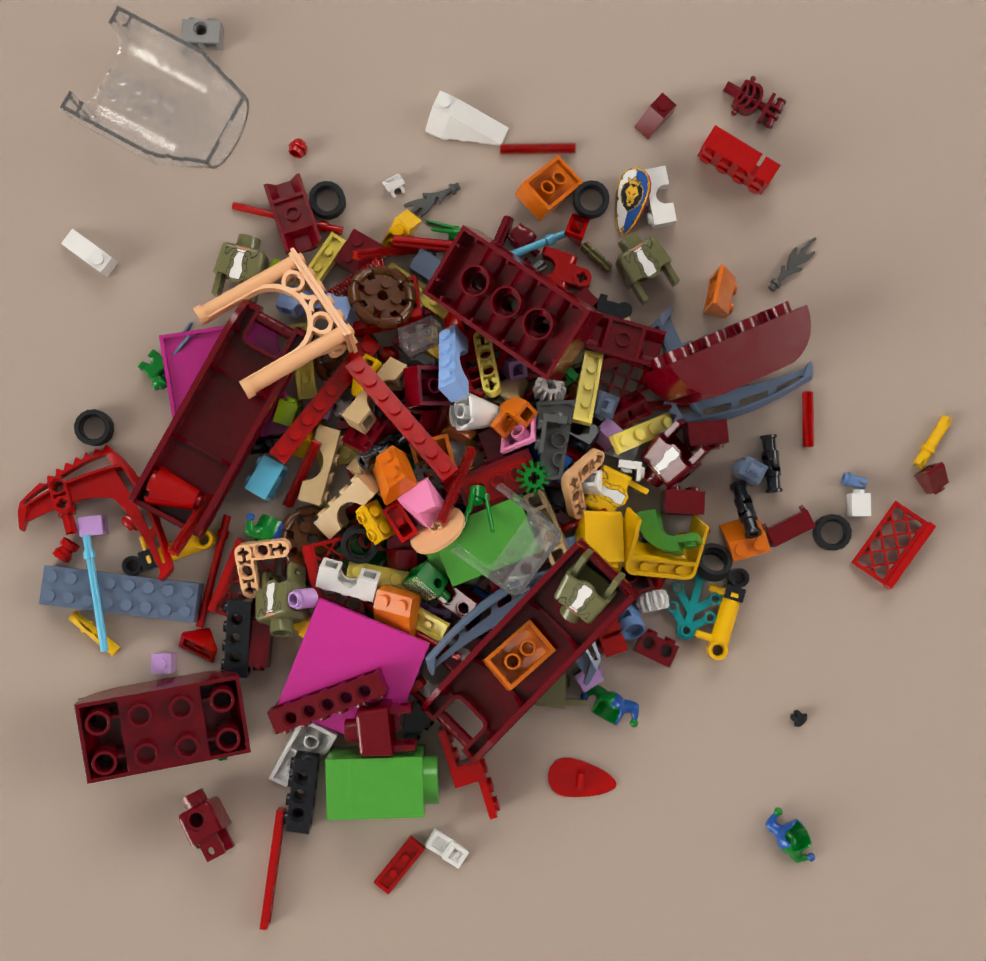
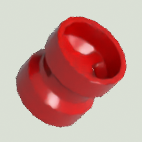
M63 537L60 541L61 546L55 548L52 554L59 560L70 563L73 553L77 552L80 546L72 540Z

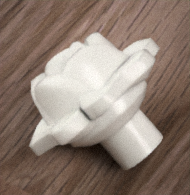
M339 398L336 402V409L333 411L335 416L343 417L342 414L352 401H343Z

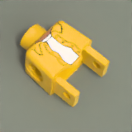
M604 465L599 469L603 472L601 494H585L584 498L586 508L591 511H598L606 508L607 511H615L617 507L625 505L628 500L627 487L644 496L647 495L649 489L632 481L631 476Z

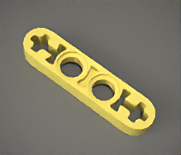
M476 331L473 335L482 387L488 397H496L501 393L502 387L493 342L485 337V345L482 346L481 338L485 336ZM482 353H491L488 358H481ZM487 368L494 369V371L491 374H484V371ZM489 381H492L494 384L493 390H490Z

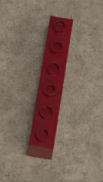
M379 667L275 705L269 709L267 714L275 734L281 732L288 734L295 727H307L312 724V721L317 719L319 721L326 720L333 713L342 714L347 712L350 707L356 706V708L366 705L369 700H381L386 697L385 695L389 687L382 669ZM361 686H368L370 688V692H364L361 689ZM343 693H350L352 699H346L343 696ZM325 699L332 700L333 706L327 705ZM307 706H312L315 712H309ZM288 713H294L297 719L290 718Z

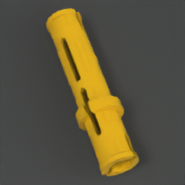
M946 415L941 416L925 444L920 446L921 450L912 462L913 465L924 469L927 461L935 454L937 445L953 422L952 419L949 420L950 417Z
M77 610L74 611L68 620L80 628L82 634L86 633L100 645L97 627L93 625L94 622L87 620ZM107 636L109 649L107 652L113 657L121 647Z

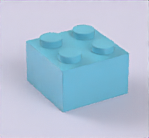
M263 455V457L257 459L254 465L256 467L254 473H250L246 478L245 489L264 500L272 501L290 468L267 455Z

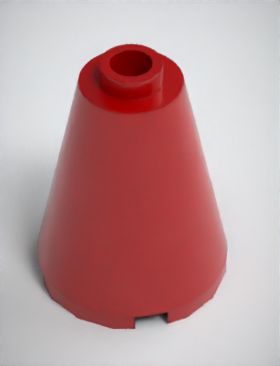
M157 466L159 471L154 470L148 481L146 491H149L148 497L144 496V502L191 510L200 507L203 500L200 490L165 467Z

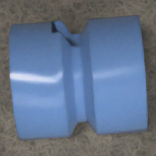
M632 603L617 618L621 627L619 631L623 633L624 639L633 640L644 634L646 630L635 604Z

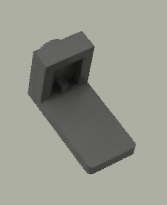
M552 411L551 414L544 413L542 418H538L537 430H540V437H536L534 449L538 450L537 455L543 454L546 426L565 427L568 416H563L562 412Z

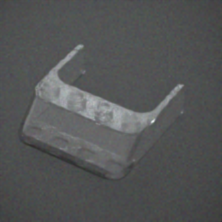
M500 483L496 489L527 511L526 519L508 544L491 564L482 563L459 545L453 547L451 551L507 593L519 595L524 591L561 539V533L541 511Z

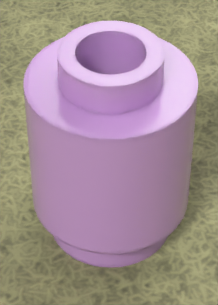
M314 588L295 589L288 595V603L295 609L313 608L317 605L319 599Z

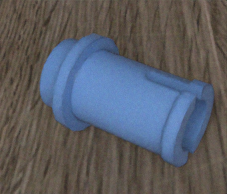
M851 472L844 473L841 478V483L846 487L853 486L865 490L866 485L859 482L868 483L867 478L852 475Z

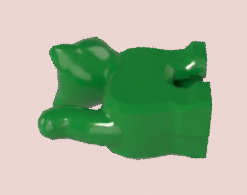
M153 349L148 354L152 363L149 365L147 362L142 361L138 368L144 371L152 380V388L154 390H164L167 387L166 378L162 376L165 373L163 358L160 353Z

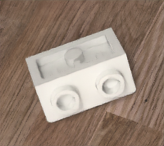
M622 459L615 462V470H619L627 475L633 472L632 481L638 483L644 478L645 467H642V462Z

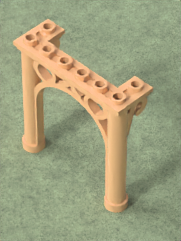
M294 247L290 249L289 257L202 306L199 304L193 308L202 325H205L235 308L243 300H249L265 292H279L294 298L305 310L308 327L301 344L288 354L239 381L249 399L256 396L258 391L317 357L328 353L331 358H336L342 355L346 349L349 353L352 351L354 353L358 352L356 347L358 341L354 336L355 332L349 323L345 324L343 313L340 309H335L334 300L330 294L326 296L322 282L315 280L314 277L316 275L310 266L307 267L304 256L301 252L297 253ZM300 280L301 284L297 288H290ZM306 284L313 293L312 295L303 294ZM319 303L325 312L319 311L315 313L316 305ZM319 319H325L329 325L326 329L319 330L314 327L315 322ZM313 334L319 336L318 339L311 342Z

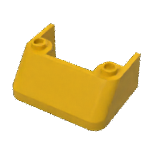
M627 507L623 520L624 569L631 575L679 580L692 579L696 575L710 527L697 515H693L688 533L696 532L702 537L703 545H697L694 549L684 548V555L682 556L669 555L650 543L638 542L642 519L631 508ZM679 532V533H677L676 535H682V534H688V533H686V532Z

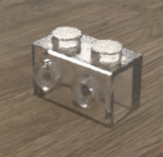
M428 316L398 328L400 348L411 357L438 346L439 332L442 331L441 324L433 316Z

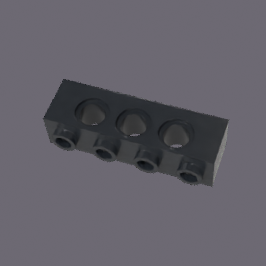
M532 393L527 401L536 410V402H539L540 399H534V394ZM572 422L567 445L578 452L586 454L598 440L601 428L594 424L586 426Z
M232 596L228 599V602H225L224 613H227V621H224L223 632H226V639L222 642V651H225V655L221 661V670L233 671L239 674V678H247L251 672V667L248 666L255 598ZM234 614L241 615L243 621H236L234 618ZM233 633H238L241 636V641L235 640ZM232 652H237L240 655V659H234Z
M298 750L295 757H291L290 769H293L292 775H289L288 787H291L286 797V805H289L288 811H285L283 823H287L286 831L303 834L310 833L313 824L321 753ZM300 772H306L308 776H303ZM297 790H303L305 794H300ZM295 808H300L303 812H298Z

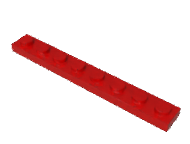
M365 335L356 345L358 352L354 353L352 351L269 451V454L283 465L288 462L353 382V377L346 370L345 366L359 355L363 357L365 354L373 357L381 348V345L368 335Z
M361 355L345 366L350 375L443 483L459 472V468Z

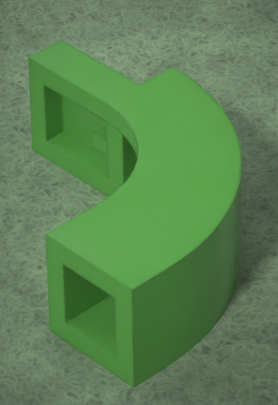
M657 509L637 512L638 516L642 519L640 530L643 536L660 551L669 555L682 556L684 555V548L694 549L697 545H703L702 537L696 532L676 536L667 535L663 527L662 513Z

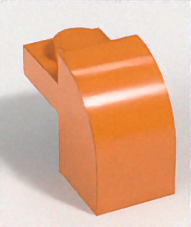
M513 397L504 401L498 407L501 412L490 426L501 437L506 439L517 424L527 428L538 412L528 401L520 397Z

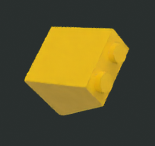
M584 511L575 531L576 543L583 537L620 573L625 562L622 512Z

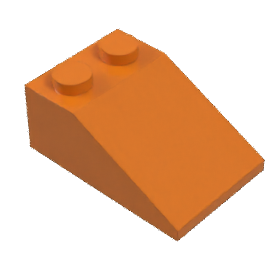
M557 155L526 179L515 192V195L539 221H542L574 193L583 181Z
M720 265L710 277L703 314L726 318L733 311L734 303L731 300L732 295L736 294L738 284H735L736 277L724 265Z
M387 584L377 588L373 607L374 620L415 636L422 594Z
M529 619L488 653L482 661L506 690L511 691L552 655L556 649Z

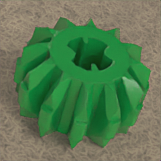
M529 460V467L522 463L521 465L525 470L517 469V473L522 476L516 477V481H523L520 483L519 488L522 489L526 486V493H529L532 488L534 494H537L538 487L541 491H544L542 483L549 485V481L544 478L550 477V473H543L547 470V466L544 465L540 468V461H537L534 466L532 460ZM532 472H534L535 475H538V477L535 478L534 482H532L531 479H528V477L532 475Z

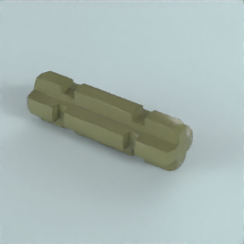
M585 242L581 246V251L584 254L587 253L588 257L597 266H601L605 273L611 270L613 267L612 263L608 260L606 261L605 257L598 250L593 249L589 242Z

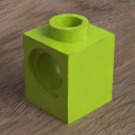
M290 396L279 399L273 422L290 427L299 416L302 404L298 403L296 398Z

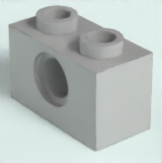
M195 17L182 19L181 42L186 49L223 50L224 28L220 21L214 18H208L207 20H199ZM206 30L204 35H199L201 31Z

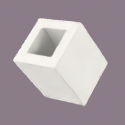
M864 489L852 490L853 493L846 494L847 517L871 516V493H864Z

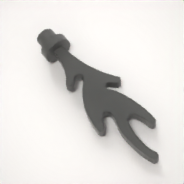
M458 182L453 185L451 183L448 185V189L435 193H423L422 195L427 197L426 199L410 201L404 204V207L413 206V209L410 211L413 214L422 209L419 214L422 217L431 210L437 198H439L438 203L441 204L450 193L455 195L457 194L456 191L461 188Z
M816 237L805 244L799 255L796 254L797 247L792 250L788 258L787 270H785L784 265L781 266L779 277L777 279L773 278L770 281L771 284L768 288L772 292L782 286L780 282L787 276L802 270L797 265L806 262L815 254V251L809 255H806L805 252L809 245L816 240Z

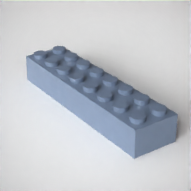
M44 565L39 604L94 611L88 570ZM96 571L103 612L191 623L198 621L204 583L166 579L162 582L154 577Z

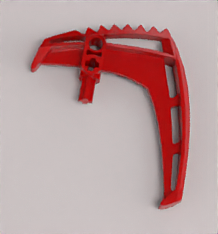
M105 445L103 451L95 449L93 456L85 452L82 460L75 457L73 465L65 463L64 470L56 469L55 477L47 476L46 484L39 483L20 501L18 524L21 531H26L30 521L56 510L58 517L63 520L66 535H73L75 532H78L74 519L77 502L95 498L114 499L132 519L145 540L160 570L158 579L162 582L165 581L175 569L172 555L168 552L169 545L160 517L148 511L153 523L152 528L149 529L138 506L128 500L130 492L117 472L125 471L134 487L139 480V476L124 458L108 445ZM104 457H107L112 464L111 466L85 473L67 481L63 480L64 477L81 467ZM63 485V489L57 492L58 487ZM156 535L158 537L160 547L162 550L164 564L162 562V559L160 557L158 548L154 540Z

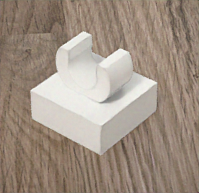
M399 173L382 181L384 188L387 192H390L392 197L396 198L394 191L397 188H400L401 192L405 193V189L402 186L405 183Z

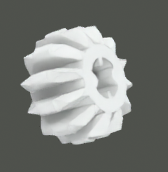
M538 377L533 387L534 399H540L539 402L563 400L566 394L565 382Z
M663 589L641 593L636 599L637 608L640 613L654 612L669 607V597L666 590Z

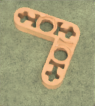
M596 448L590 449L561 478V487L568 515L577 520L586 511L581 483L602 465L605 458L603 451Z
M276 538L243 542L236 547L234 551L241 590L245 597L255 598V592L261 589L256 560L285 557L292 548L288 539ZM280 543H282L283 547L286 546V549L283 552L282 549H275L273 551V548L278 547ZM260 545L266 546L268 553L261 554L258 547ZM244 548L245 551H248V554L246 555V561L242 563L245 560V554L240 551ZM243 567H251L253 570L252 575L245 574ZM250 583L251 587L255 588L253 593L251 590L247 589L250 586Z

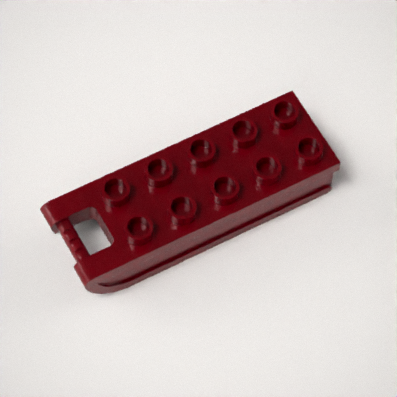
M243 300L227 321L128 498L134 504L182 529L194 510L144 502V496L148 497L149 491H146V486L153 471H159L157 466L165 467L200 490L201 496L205 493L213 495L193 532V535L200 539H203L297 369L258 391L256 396L250 399L247 397L239 381L296 349L303 341L307 332L298 326L294 330L263 313L264 307L251 300ZM256 323L289 340L279 356H274L248 341V337Z
M583 537L562 555L419 707L433 722L437 719L464 747L461 751L475 765L641 595L624 578L617 587L619 592L594 622L588 624L581 620L579 623H571L563 618L560 613L562 604L554 598V594L566 572L588 548L594 552L587 561V566L611 583L619 574ZM530 619L556 651L511 691H507L484 664L482 659ZM455 699L461 700L483 723V728L474 738L446 711Z

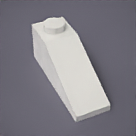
M74 229L69 232L61 243L106 277L109 276L118 264L115 259Z

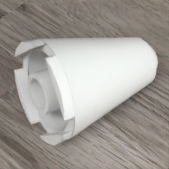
M469 393L468 396L455 401L453 406L450 405L449 419L452 427H456L455 430L457 431L491 427L490 424L501 411L498 409V405Z

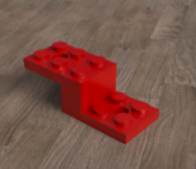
M443 725L439 726L438 735L455 789L478 782L490 820L497 818L500 804L497 795L493 796L492 794L494 792L492 778H487L486 775L488 773L486 759H481L476 765L469 758L460 760L457 746L453 747L454 736Z

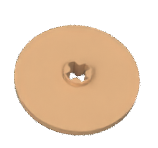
M452 507L454 509L450 511L452 514L449 513L451 516H448L450 519L447 518L449 520L447 521L448 523H442L437 520L430 528L417 525L419 534L410 539L414 550L421 554H431L444 549L455 541L465 526V516L462 511Z

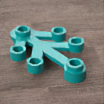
M697 573L693 577L695 584L690 601L684 592V585L682 583L675 582L672 585V591L677 594L687 612L685 620L678 610L679 604L676 601H669V606L671 603L676 604L674 610H671L669 607L667 608L678 624L676 633L683 640L693 638L697 628L706 623H713L716 620L715 613L708 611L704 614V617L692 622L694 614L712 604L717 605L721 602V596L718 593H712L709 598L698 603L703 582L707 580L699 578ZM677 584L681 586V590L679 592L675 590V586ZM714 595L718 596L717 602L712 601ZM708 614L713 615V619L711 621L707 620ZM684 627L689 628L688 634L683 633Z

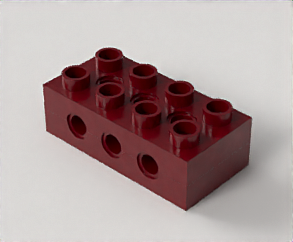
M465 225L461 227L422 292L546 380L561 381L604 315L481 231ZM485 277L487 280L486 287L482 289L481 281ZM516 297L518 301V306L513 311L511 303L513 299ZM547 318L549 329L544 332L542 330V323Z

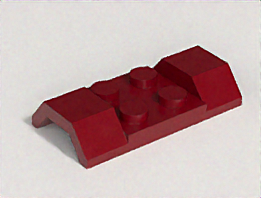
M300 173L296 174L290 181L278 185L264 184L286 254L290 253V249L293 247L297 253L301 252L302 254L315 250L323 241Z
M603 313L604 315L591 333V337L582 348L653 368L650 360L659 356L667 331Z
M397 499L391 502L390 504L385 505V508L394 503L395 501H397ZM396 534L386 539L387 567L398 570L413 569L426 561V554L416 552L410 540L402 544Z

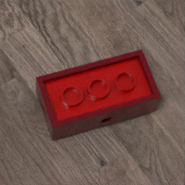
M526 446L467 470L469 471L466 472L468 475L466 474V479H463L465 484H462L464 486L460 488L462 491L459 490L465 507L467 508L470 487L473 485H481L486 488V494H490V506L524 493L526 486L520 489L519 485L523 481H516V477L522 476L517 473V469L525 470L521 465L522 463L529 467V460L533 461L529 449ZM532 472V475L528 477V479H531V481L534 482L535 478L538 477V475H535L534 472ZM485 502L480 506L473 505L470 514L485 509Z

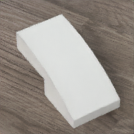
M436 828L424 844L426 848L440 855L443 860L458 869L469 854L467 849Z

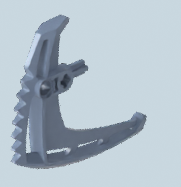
M673 306L669 307L651 325L653 328L667 331L662 343L664 354L693 342L690 340L682 344L670 317L674 309ZM810 361L806 364L805 368L782 377L749 386H742L723 395L689 404L693 410L690 413L681 414L674 403L664 401V404L671 405L668 413L675 415L673 422L682 418L687 423L728 420L759 409L809 382L813 377V364ZM801 376V379L779 392L775 391L777 386ZM767 391L766 398L739 407L740 399ZM731 403L730 410L705 416L701 411L702 409Z
M548 570L529 574L510 582L469 611L425 657L430 674L433 676L435 668L460 648L494 628ZM521 586L528 589V591L498 608V601ZM490 607L491 615L466 632V625ZM458 634V640L439 658H435L451 639ZM596 641L591 645L595 659H593L587 649L575 662L585 674L584 685L590 683L601 662Z

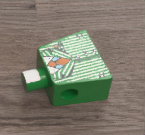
M428 561L411 569L402 583L410 591L421 593V598L427 602L437 598L442 603H446L451 596L444 589L448 580Z

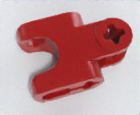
M551 247L543 248L542 257L550 261L555 267L554 271L546 276L566 289L570 287L581 291L585 287L589 288L592 278L591 273L586 268L576 266L578 259L576 256ZM581 276H584L585 278L583 282L580 283L579 279L581 278Z

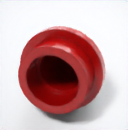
M299 138L290 142L288 150L290 155L298 159L306 155V142Z
M384 346L381 353V361L386 363L390 357L399 360V353L393 346Z
M126 514L122 518L123 526L129 531H138L132 519Z

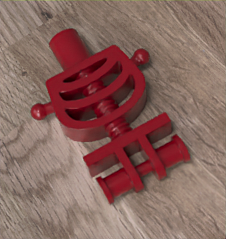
M751 76L750 80H745L741 87L728 81L723 92L735 98L731 104V107L734 109L731 111V115L735 116L738 112L742 116H749L756 109H760L762 113L756 123L760 124L765 116L767 120L763 125L766 128L772 129L774 121H777L779 118L776 114L782 113V107L786 104V100L778 97L776 104H774L772 101L776 94L772 93L766 104L765 102L763 103L761 100L764 90L760 84L755 83V76ZM756 92L758 93V99L754 97ZM749 104H752L753 108L746 109L749 106Z

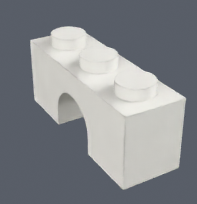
M666 166L645 169L651 180V192L646 204L649 212L646 214L648 225L651 224L652 230L674 226L677 218L673 202L661 203L656 197L658 191L666 190L669 186Z
M323 558L315 587L325 591L337 592L343 596L356 597L362 601L373 602L381 572L362 567L357 578H348L342 572L343 562Z

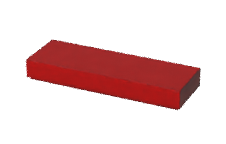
M410 835L373 883L389 895L426 847Z

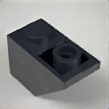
M419 701L413 705L411 713L404 715V739L417 738L418 741L421 738L419 734L423 729L427 731L434 724L419 708L422 705Z

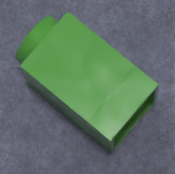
M523 493L490 506L495 530L493 533L490 531L485 508L469 515L465 530H462L461 534L450 545L438 552L427 554L430 564L447 580L450 579L452 587L538 554L545 548L540 530L524 502Z
M417 744L416 749L413 751L394 752L393 756H362L359 752V746L332 747L325 759L327 820L421 818L425 815L426 804H439L438 755L425 756V744Z

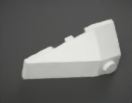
M439 91L432 106L425 132L442 140L453 139L460 140L461 142L472 141L479 144L500 146L509 128L460 99Z
M312 721L311 725L301 728V726L295 727L268 779L287 787L289 775H292L293 769H290L291 757H295L298 750L321 753V755L326 754L338 733Z

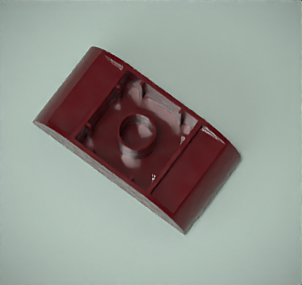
M789 301L764 310L651 359L654 370L641 376L653 393L661 399L674 404H692L728 393L794 363L801 356L808 344L811 333V318L808 306L805 305L792 310Z
M233 671L199 672L116 687L84 697L74 704L87 784L251 752L239 674Z

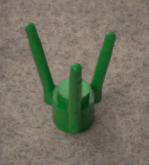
M426 220L429 224L447 228H431V231L449 234L448 240L454 241L461 229L459 226Z
M481 485L470 487L463 530H465L473 505L480 506L485 502L490 531L493 533L495 530L489 502L490 494H486V488Z

